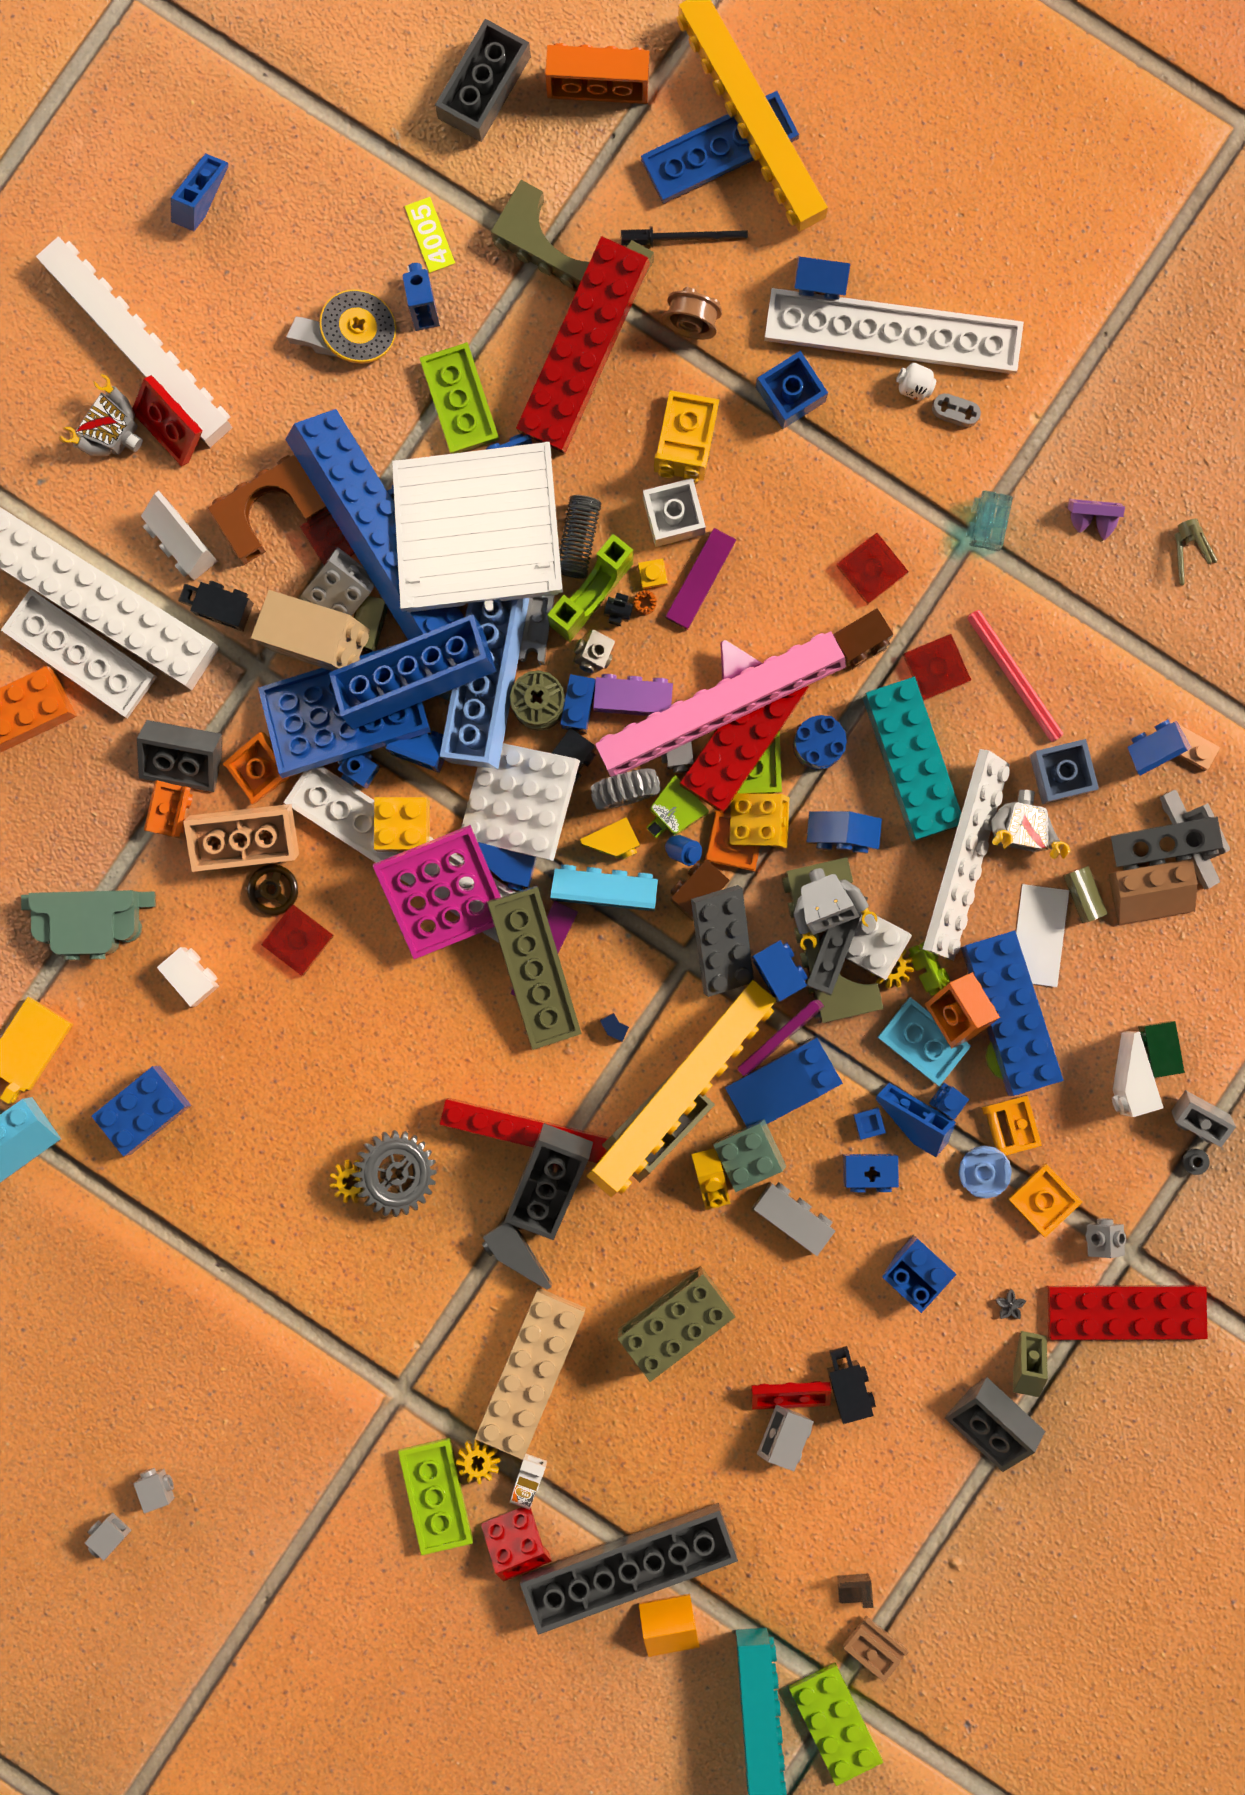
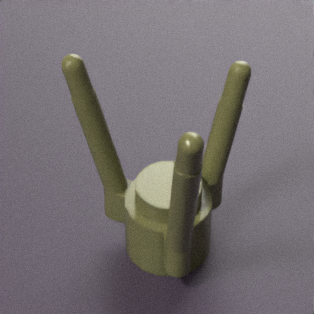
M1196 518L1179 524V532L1174 534L1177 542L1178 573L1181 586L1185 583L1183 541L1186 542V545L1197 542L1207 564L1217 563L1218 561Z

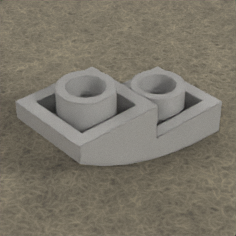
M295 317L286 336L291 344L310 346L315 353L336 356L323 341L318 321Z

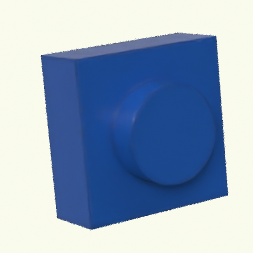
M878 1107L853 1114L860 1140L886 1133Z

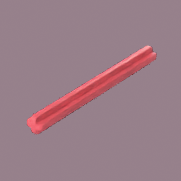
M977 610L968 616V621L1048 739L1054 742L1062 737V730L981 611Z

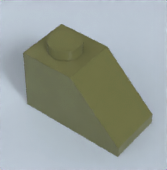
M1021 1331L1013 1368V1392L1039 1397L1048 1380L1047 1336Z

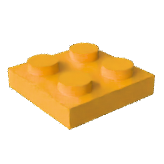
M1046 1163L1007 1198L1044 1238L1082 1203L1081 1199Z

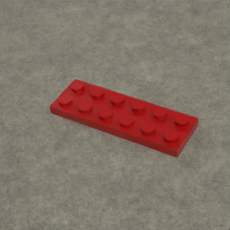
M809 686L803 687L718 728L680 782V786L721 813H724L806 694Z
M1204 1285L1048 1286V1338L1050 1340L1208 1339L1207 1287Z

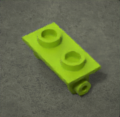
M923 942L919 946L916 945L909 949V957H912V963L916 971L922 968L926 969L927 972L919 975L925 991L929 992L932 996L942 990L950 982L946 970L940 967L937 961L938 955L924 950L925 942Z

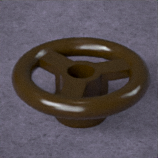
M274 864L266 865L259 868L251 876L247 887L248 898L252 906L260 913L271 916L280 915L288 911L296 902L298 883L293 873L287 868ZM273 872L272 879L264 880L260 885V889L255 890L259 878L266 873ZM281 875H284L290 883L291 893L289 899L281 893L282 889L279 883ZM271 885L276 887L274 894H269L268 888ZM257 898L276 899L282 906L269 908L262 905Z

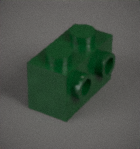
M1176 1021L1138 1026L1154 1078L1185 1073Z

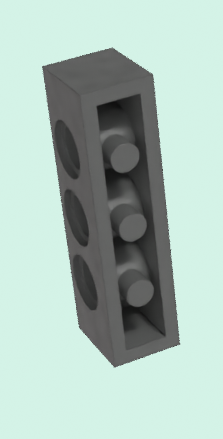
M1218 816L1111 836L1116 866H1123V870L1139 868L1138 863L1149 861L1150 866L1166 863L1165 858L1176 857V861L1191 859V854L1202 852L1203 856L1219 853L1218 849L1223 848ZM1191 832L1199 833L1202 837L1201 844L1190 846L1186 841L1187 835ZM1164 837H1171L1175 841V848L1171 851H1164L1160 847V840ZM1145 842L1149 848L1148 853L1144 856L1137 855L1133 849L1135 843Z

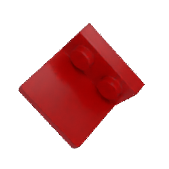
M520 1507L482 1523L481 1527L495 1574L503 1582L552 1562L549 1551L542 1544L531 1507L530 1510Z

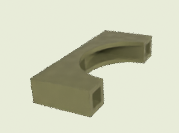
M520 180L491 230L494 245L502 251L509 250L515 253L516 257L524 263L531 262L537 265L538 269L546 275L550 276L553 274L559 277L564 285L578 288L589 262L570 258L550 244L539 224L540 211L544 203L543 191ZM631 240L627 248L649 259L650 266L646 272L647 274L654 262V252Z
M847 857L785 872L786 877L782 878L785 893H790L792 902L788 903V909L791 918H794L797 900L802 896V886L811 883L809 873L812 870L821 868L824 870L825 876L836 874L839 880H847L853 883ZM794 928L796 942L800 943L803 936L799 934L798 928ZM819 933L813 935L818 941L817 947H813L811 939H806L805 945L807 950H803L804 953H800L803 969H808L809 977L821 949ZM839 974L831 996L807 987L809 994L813 993L815 1000H820L825 1006L814 1016L815 1019H820V1023L884 1009L878 983L859 984L847 980Z

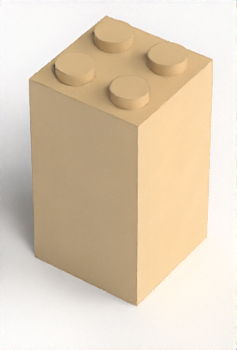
M269 590L251 639L272 652L334 671L360 660L359 657L362 649L369 639L368 633L370 629L349 614Z

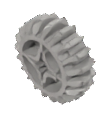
M654 769L634 770L596 782L591 786V796L597 809L617 808L657 795L660 792V781Z

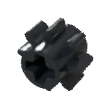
M617 593L615 598L608 597L604 615L609 617L610 624L621 626L622 621L629 622L634 604L628 602V595Z

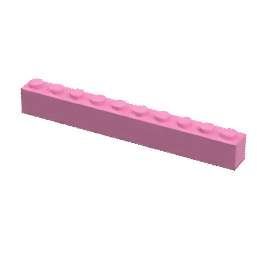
M831 631L826 634H818L810 642L803 645H795L786 653L778 657L772 656L755 668L749 667L732 679H723L717 686L709 690H700L686 701L675 702L669 709L661 713H652L646 720L638 724H629L623 731L615 735H606L595 745L610 777L625 773L845 668V657Z

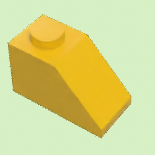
M627 817L580 839L582 846L615 858L622 856L623 859H627L637 854L636 849L640 847Z

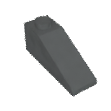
M503 1222L483 1236L485 1242L482 1245L489 1256L494 1255L498 1261L546 1290L552 1287L553 1283L517 1226Z

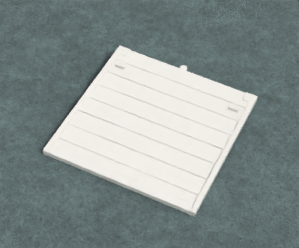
M550 442L392 461L401 611L414 612L463 606L466 603L485 601V609L490 612L493 610V600H516L558 595V593L563 592Z

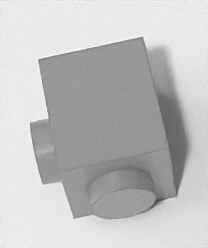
M691 741L661 755L662 764L667 763V768L673 769L674 773L689 771V767L694 764Z
M155 1468L148 1469L140 1473V1478L133 1483L144 1514L169 1505L175 1498L172 1491L174 1489L173 1480L169 1474H166L165 1469L158 1471Z
M112 1513L103 1523L98 1520L87 1532L91 1536L85 1544L94 1557L101 1558L104 1561L132 1530Z

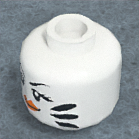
M911 363L906 369L901 368L896 382L899 383V392L916 401L929 398L936 385L933 371L917 363Z

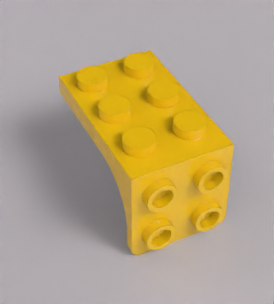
M669 390L658 451L654 458V472H658L659 476L665 478H673L674 475L683 477V480L693 478L694 483H697L698 480L704 481L719 399Z

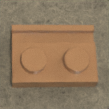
M867 1615L864 1621L857 1626L842 1645L844 1650L884 1683L901 1663L902 1658L909 1653L902 1644Z

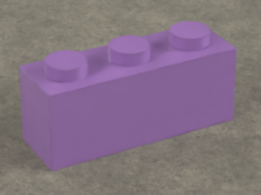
M602 674L601 678L596 677L594 712L649 716L655 712L661 713L671 706L673 683H668V679L653 678L652 682L642 681V677L627 676V680L617 679V675Z

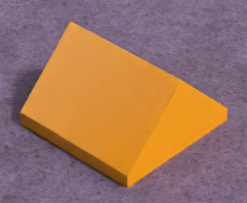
M690 1593L639 1603L643 1639L648 1657L700 1648Z

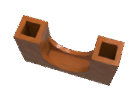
M295 455L281 458L277 462L278 465L270 470L264 469L256 474L255 479L249 483L243 482L234 488V492L226 497L223 495L216 498L212 505L208 507L244 565L266 552L254 533L249 519L252 505L262 495L279 492L289 496L294 500L309 525L330 513Z

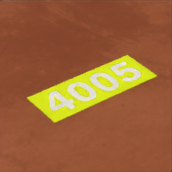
M431 197L404 206L429 273L455 264Z

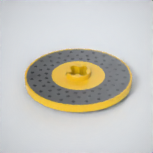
M362 290L340 292L327 301L321 312L319 326L322 339L326 346L343 360L359 364L370 363L383 357L393 345L396 335L394 316L386 303L374 294ZM354 323L357 325L362 324V331L359 328L354 329Z

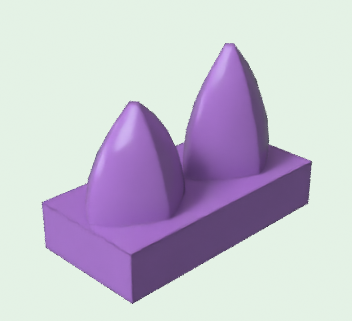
M1069 499L1068 510L1071 511L1072 524L1079 533L1089 526L1093 516L1096 515L1098 532L1102 539L1106 540L1116 528L1119 517H1124L1125 506L1121 503Z

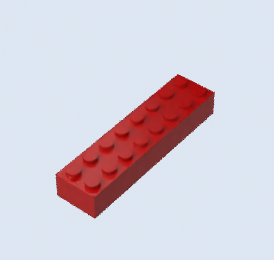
M603 236L600 237L517 424L516 429L519 433L523 435L528 434L532 439L540 443L550 442L551 448L564 454L566 453L650 266L648 257Z

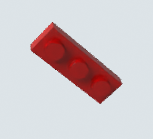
M813 1381L811 1383L788 1382L785 1384L769 1385L764 1383L751 1385L752 1410L775 1409L776 1405L784 1408L830 1406V1382Z

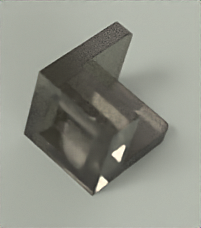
M868 1573L837 1576L840 1603L861 1602L863 1608H873L872 1583Z

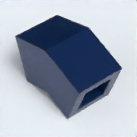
M615 1013L600 1020L607 1035L623 1042L629 1027L620 1023Z

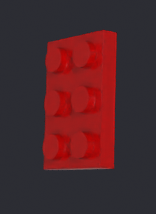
M150 375L143 379L132 409L135 417L182 467L189 463L203 430L182 409L181 405L171 397L164 387Z

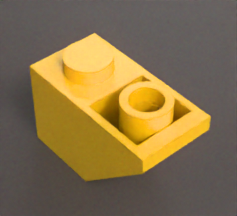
M715 1148L691 1154L705 1209L719 1208L731 1204L722 1165Z

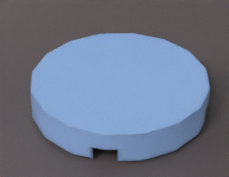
M974 1147L965 1154L960 1162L959 1177L961 1184L976 1197L985 1199L996 1197L1007 1188L1011 1180L1012 1169L1010 1161L1003 1152L995 1147Z

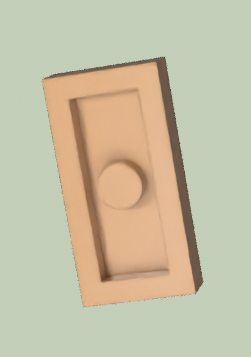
M1180 725L1192 748L1178 756L1205 771L1208 770L1220 747Z

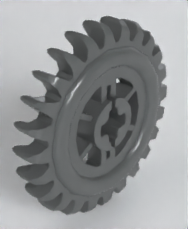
M396 1130L392 1131L391 1138L386 1132H382V1141L378 1137L373 1136L374 1146L365 1143L364 1147L368 1152L357 1153L363 1161L353 1163V1165L360 1168V1171L353 1173L352 1176L361 1179L354 1184V1187H363L358 1197L368 1196L364 1205L369 1206L375 1203L373 1212H378L383 1207V1216H387L391 1209L394 1217L399 1215L400 1209L404 1215H408L409 1206L415 1211L418 1210L417 1201L425 1204L426 1199L423 1195L432 1194L428 1185L436 1184V1181L430 1177L437 1174V1171L430 1169V1166L434 1165L436 1161L428 1160L432 1151H423L425 1142L416 1144V1135H413L408 1140V1133L406 1131L402 1132L400 1138ZM393 1154H399L404 1157L400 1162H395ZM388 1157L389 1162L385 1163L382 1168H379L381 1162ZM410 1165L413 1168V1176H410L408 1172ZM391 1169H397L395 1172L396 1178H391L393 1174L390 1171ZM378 1171H380L381 1182L378 1179ZM407 1178L412 1179L410 1185L405 1190H402L401 1185L406 1182ZM392 1185H395L398 1192L392 1193L387 1190Z

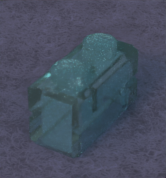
M985 490L982 491L979 498H974L971 512L976 513L974 522L969 523L966 537H970V546L1000 551L1004 543L1012 496Z

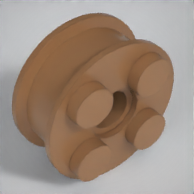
M685 287L683 291H675L669 294L667 299L669 310L662 317V322L668 329L681 336L699 340L710 339L716 335L717 328L715 322L722 314L720 301L700 294L697 290L690 287Z

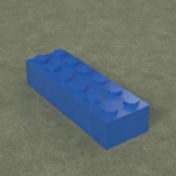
M472 614L329 672L341 717L352 729H355L496 672L483 628Z
M1014 930L961 947L968 973L973 972L1000 1017L986 1029L998 1061L1007 1095L1015 1096L1064 1081L1016 931Z

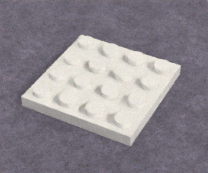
M503 743L498 769L477 767L461 828L471 825L475 837L480 843L554 861L580 760Z

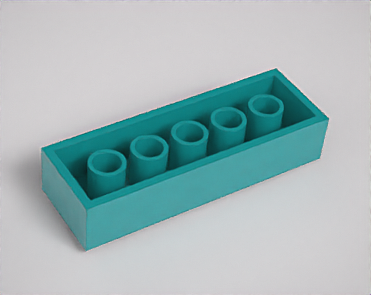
M912 677L866 692L862 698L911 842L958 827L961 810L916 678Z
M767 1627L736 1630L748 1795H787L783 1772L785 1771V1764L781 1745L783 1744L782 1728L780 1726V1718L776 1717L781 1716L778 1691L774 1690L779 1689L776 1664L772 1663L777 1662L774 1637L768 1635Z

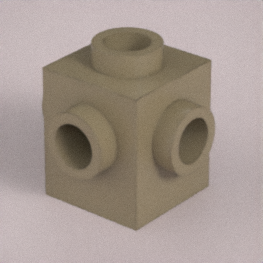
M592 629L584 635L583 639L577 642L574 648L576 656L573 662L580 665V669L588 673H597L603 668L606 669L613 657L610 652L615 641Z

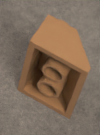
M1193 859L1108 874L1118 925L1195 911L1198 884Z

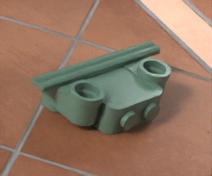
M133 890L29 893V895H21V910H31L32 936L37 941L50 944V948L54 953L64 955V960H80V955H90V959H106V954H112L118 949L119 940L122 942H133L139 938L142 932V924L139 920V907H155L156 893L154 891L137 892Z

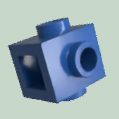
M365 752L338 761L340 766L337 770L343 773L341 779L354 786L357 782L367 789L380 770V767L371 761L373 756ZM360 764V767L357 770H354L355 766Z

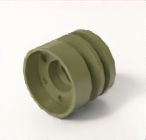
M537 670L527 672L516 680L512 686L510 701L518 721L528 729L540 731L550 729L561 720L565 696L558 679L550 673ZM534 694L537 696L542 694L543 702L541 704L537 701L533 703L532 696Z

